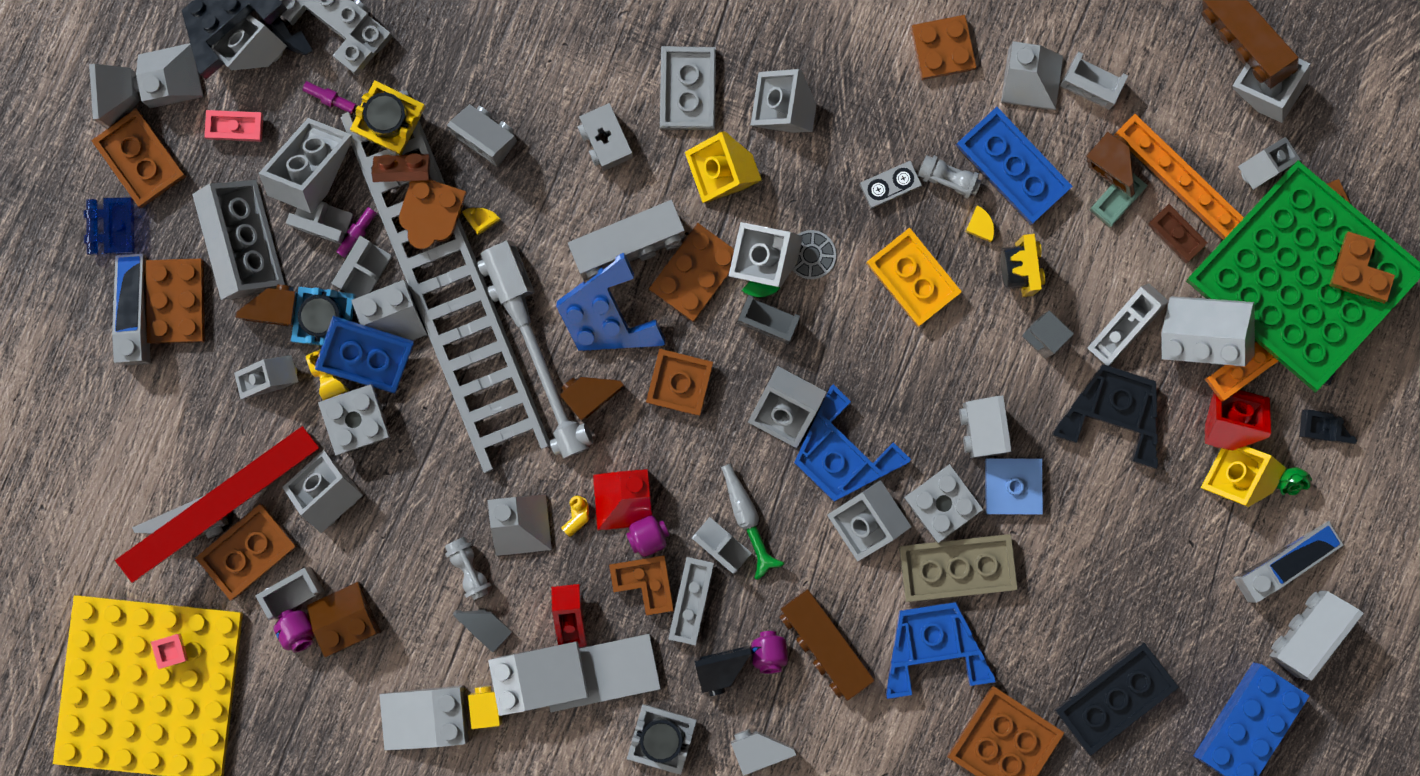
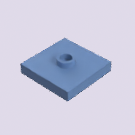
M985 459L986 514L1042 515V459Z

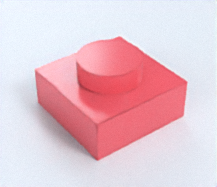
M181 633L151 642L158 669L188 661Z

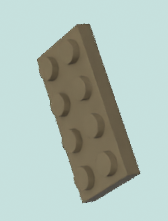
M1011 534L899 546L905 602L1018 590Z

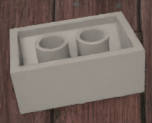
M1171 296L1161 332L1162 359L1246 366L1254 357L1255 302Z
M1329 591L1314 592L1305 603L1307 608L1301 615L1297 614L1288 625L1290 630L1284 637L1280 636L1271 647L1273 652L1269 657L1297 678L1312 681L1364 614Z

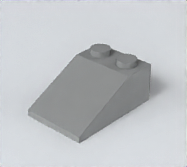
M307 118L259 172L267 196L312 213L327 196L353 140L352 134Z
M578 641L488 660L499 716L589 697Z
M464 685L379 694L384 750L463 745L469 742Z

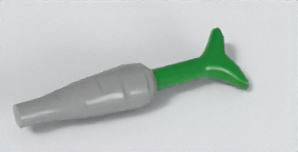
M730 463L721 467L725 476L729 498L738 526L747 531L757 555L755 580H759L770 568H780L785 562L775 559L767 553L756 526L759 521L758 513Z

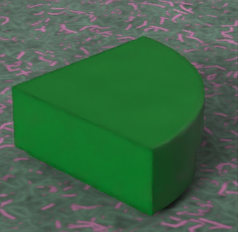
M749 281L741 292L747 296L763 298L772 296L780 290V287Z

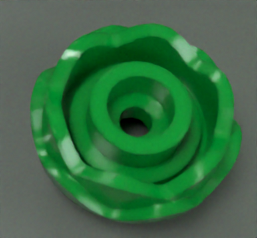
M1290 468L1282 474L1277 489H1280L1282 495L1286 493L1297 495L1301 490H1308L1310 488L1312 478L1307 471L1301 468Z

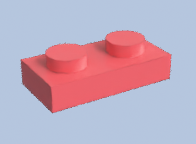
M206 110L204 136L206 139L262 142L263 114L261 112Z

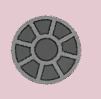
M807 230L797 234L803 236L797 264L793 271L798 276L806 279H817L825 276L833 268L836 260V249L832 240L824 233L815 230Z

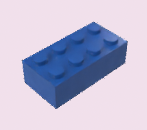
M1253 662L1193 757L1222 776H1259L1309 698V695L1264 665Z

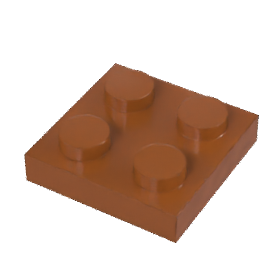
M965 15L911 25L921 80L976 69Z
M659 349L646 403L700 416L713 362Z

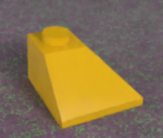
M726 131L716 134L685 152L702 203L742 191L761 181L753 154Z
M1247 446L1233 451L1221 448L1201 488L1243 506L1250 507L1274 493L1286 467L1273 456Z

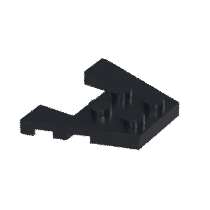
M280 0L191 1L181 11L199 74L206 80L225 64L211 47L252 11L256 10L263 20L270 25L287 10L285 5Z
M1102 364L1052 431L1051 436L1077 443L1086 416L1138 433L1139 436L1131 462L1157 469L1156 381Z

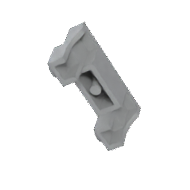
M280 0L287 8L281 16L292 26L307 9L313 16L345 40L333 54V57L351 70L355 76H358L368 62L393 37L388 30L368 15V7L359 0H354V2L351 0Z

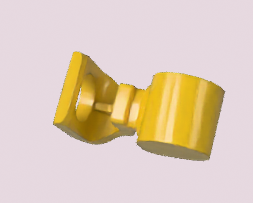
M321 349L306 355V361L312 375L315 378L320 377L319 394L322 400L350 392L343 383L336 380L335 375L315 370V364Z

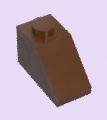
M1107 132L1087 154L1088 167L1132 198L1135 190L1130 145L1123 137L1119 135L1115 137Z
M277 284L276 289L267 288L236 312L235 318L242 321L293 327L298 293L293 291L294 287Z
M573 377L561 387L563 392L560 396L583 422L625 386L620 380L580 377L576 380Z

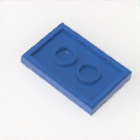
M333 316L316 361L315 370L364 385L372 384L374 388L395 394L414 342Z

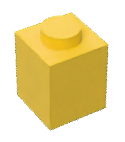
M491 686L476 687L475 693L468 695L471 728H487L503 724L502 716H499L495 693L492 691Z

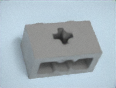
M610 103L579 116L581 125L577 127L583 141L589 140L593 149L589 151V154L595 166L600 164L602 170L605 171L633 158L632 151ZM602 133L608 137V143L606 144L600 140L599 135Z

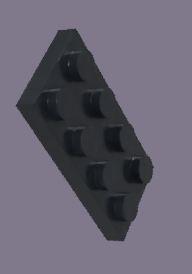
M1141 642L1054 709V711L1086 753L1091 756L1179 687L1148 646Z

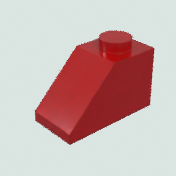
M579 584L551 587L552 615L558 645L578 641L579 647H587Z

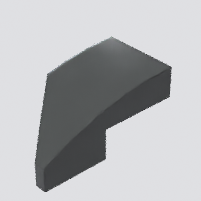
M478 609V611L462 612L461 610H455L453 612L454 617L491 652H494L512 633L511 629L491 611L487 612L485 609Z

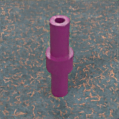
M308 81L303 86V92L320 99L321 103L331 108L335 106L350 114H353L356 110L357 104L338 96V92L327 88L325 90Z
M367 207L357 223L350 226L347 231V237L336 252L345 258L359 236H365V229L377 213Z

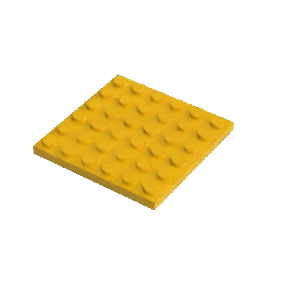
M74 595L53 764L161 776H224L243 612ZM181 633L188 661L158 669L151 642Z

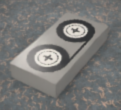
M911 161L859 184L870 209L922 186Z

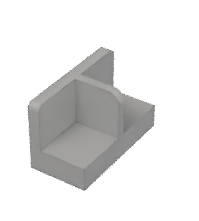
M321 201L312 213L299 208L296 209L295 215L289 213L286 224L291 228L341 245L346 238L353 214Z
M359 236L332 284L346 293L355 294V298L371 293L392 256L372 244L369 240Z
M710 517L692 537L695 542L733 574L738 571L752 554Z

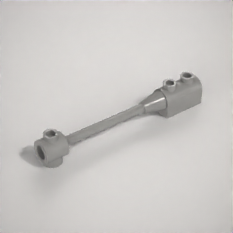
M506 240L481 252L483 260L478 261V267L484 277L489 275L493 283L492 286L488 287L491 299L494 302L500 301L516 326L521 330L559 424L553 432L555 439L550 440L552 451L556 456L562 454L563 459L588 450V445L594 442L586 423L580 425L579 422L569 421L530 326L531 321L525 297L535 293L515 242Z

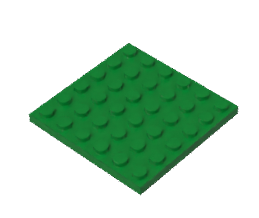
M1297 160L1189 276L1186 282L1206 299L1255 302V341L1316 393L1420 279V262ZM1347 232L1376 240L1368 266L1395 275L1387 302L1381 303L1329 286Z

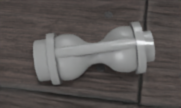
M926 155L918 173V176L924 178L923 181L948 186L955 189L957 193L964 195V198L967 199L970 194L974 196L977 194L982 181L977 179L979 173L974 172L973 174L970 171H962L949 166L943 160L937 159L935 155L933 158Z
M462 537L445 546L447 550L445 555L447 558L449 557L450 562L455 567L463 571L464 579L462 585L466 592L464 595L466 598L472 596L474 601L489 594L487 588L491 584L490 582L487 583V579L482 573L473 568L474 552L471 548L472 544L467 542L465 537Z

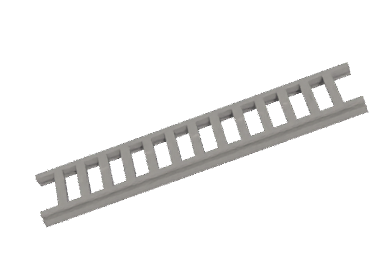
M407 90L399 91L400 93L410 97ZM350 113L342 114L340 118L346 132L352 134L353 140L351 145L483 472L487 473L493 470L485 448L529 430H534L541 449L551 447L550 440L494 302L489 295L487 285L479 270L478 263L460 219L458 218L453 232L455 240L408 258L403 244L409 242L408 231L404 230L398 233L392 220L399 217L403 202L387 207L382 194L408 184L411 181L373 182L371 174L374 156L399 154L386 149L367 157L362 143L369 140L351 132L350 128L353 121ZM419 120L413 131L415 138L408 141L402 155H407L419 149L421 154H429V175L431 179L445 184ZM461 250L466 265L418 284L413 272L414 269ZM466 277H472L476 287L475 291L428 309L423 295ZM480 301L482 302L487 316L439 335L434 320ZM492 327L497 339L496 342L449 361L444 348L445 345ZM502 352L508 367L462 386L459 385L454 371ZM513 378L518 393L470 412L464 397ZM523 403L528 419L480 437L475 425L476 422Z

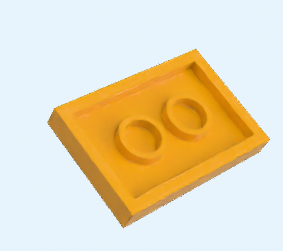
M910 228L866 262L868 267L917 327L962 292Z

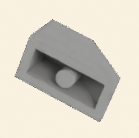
M1284 137L1238 167L1241 170L1244 181L1250 184L1252 189H1255L1301 159L1288 139Z
M292 355L263 359L234 373L240 399L284 389L298 382L297 369L293 363Z
M750 729L735 734V740L731 741L743 776L796 756L793 747L758 731L751 733Z

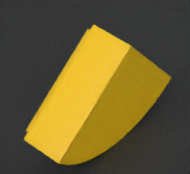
M977 205L965 232L991 243L994 235L991 217L983 208Z
M471 207L462 211L477 235H480L500 221V218L493 211L485 208Z

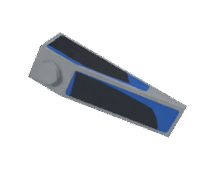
M145 254L115 256L112 327L114 363L123 366L151 364L150 344L147 343Z
M1327 521L1233 579L1247 602L1257 603L1343 546V543L1330 522Z

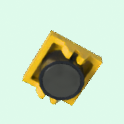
M374 80L369 92L362 96L361 106L356 108V118L350 131L402 155L426 106Z
M1035 234L1023 235L1015 243V247L1001 249V271L1004 286L1006 289L1021 288L1022 297L1034 296L1042 290L1041 285H1045L1044 270L1039 268L1038 257H1041L1042 254L1040 241L1035 240Z

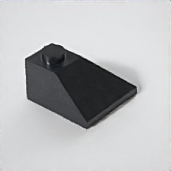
M749 645L695 658L694 662L702 693L708 692L709 696L726 693L725 688L731 686L751 655Z

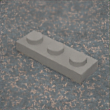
M686 557L669 640L696 646L714 563Z

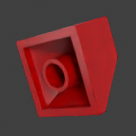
M1238 390L1221 402L1213 391L1205 423V444L1233 451L1270 437V398Z
M648 469L593 475L597 530L629 528L632 523L652 516Z

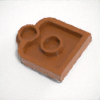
M430 179L411 181L399 213V222L408 231L407 236L410 244L417 249H427L434 241L442 242L448 240L455 230L467 192Z

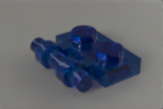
M131 197L103 198V209H98L96 199H87L86 210L83 211V219L86 220L84 244L87 245V255H98L99 244H104V253L107 255L135 254L134 200ZM103 219L104 234H98V220Z

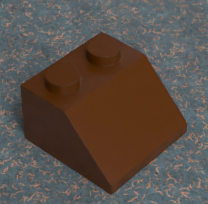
M359 582L307 605L312 630L324 658L381 633Z

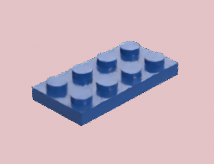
M998 107L993 109L956 144L958 149L1030 225L1073 187Z

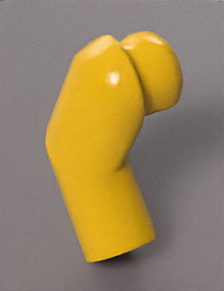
M578 495L572 497L569 502L572 518L561 527L569 537L573 536L589 520V504L585 498Z

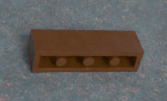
M1202 0L1203 11L1201 14L1204 20L1209 25L1213 24L1219 30L1218 34L1222 41L1227 45L1230 43L1235 48L1238 59L1243 64L1248 63L1253 69V75L1260 83L1265 82L1272 89L1298 71L1299 57L1248 0Z
M808 589L802 591L780 608L783 614L779 618L788 630L794 627L799 634V637L795 640L805 653L809 650L813 653L816 660L812 663L822 676L825 673L829 675L833 681L829 686L838 698L844 696L848 701L875 681Z

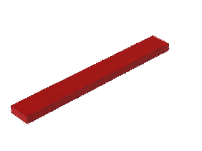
M301 426L115 559V562L133 584L312 455L319 447L304 427Z

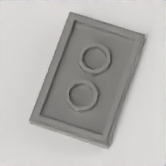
M661 46L660 129L715 130L716 47Z

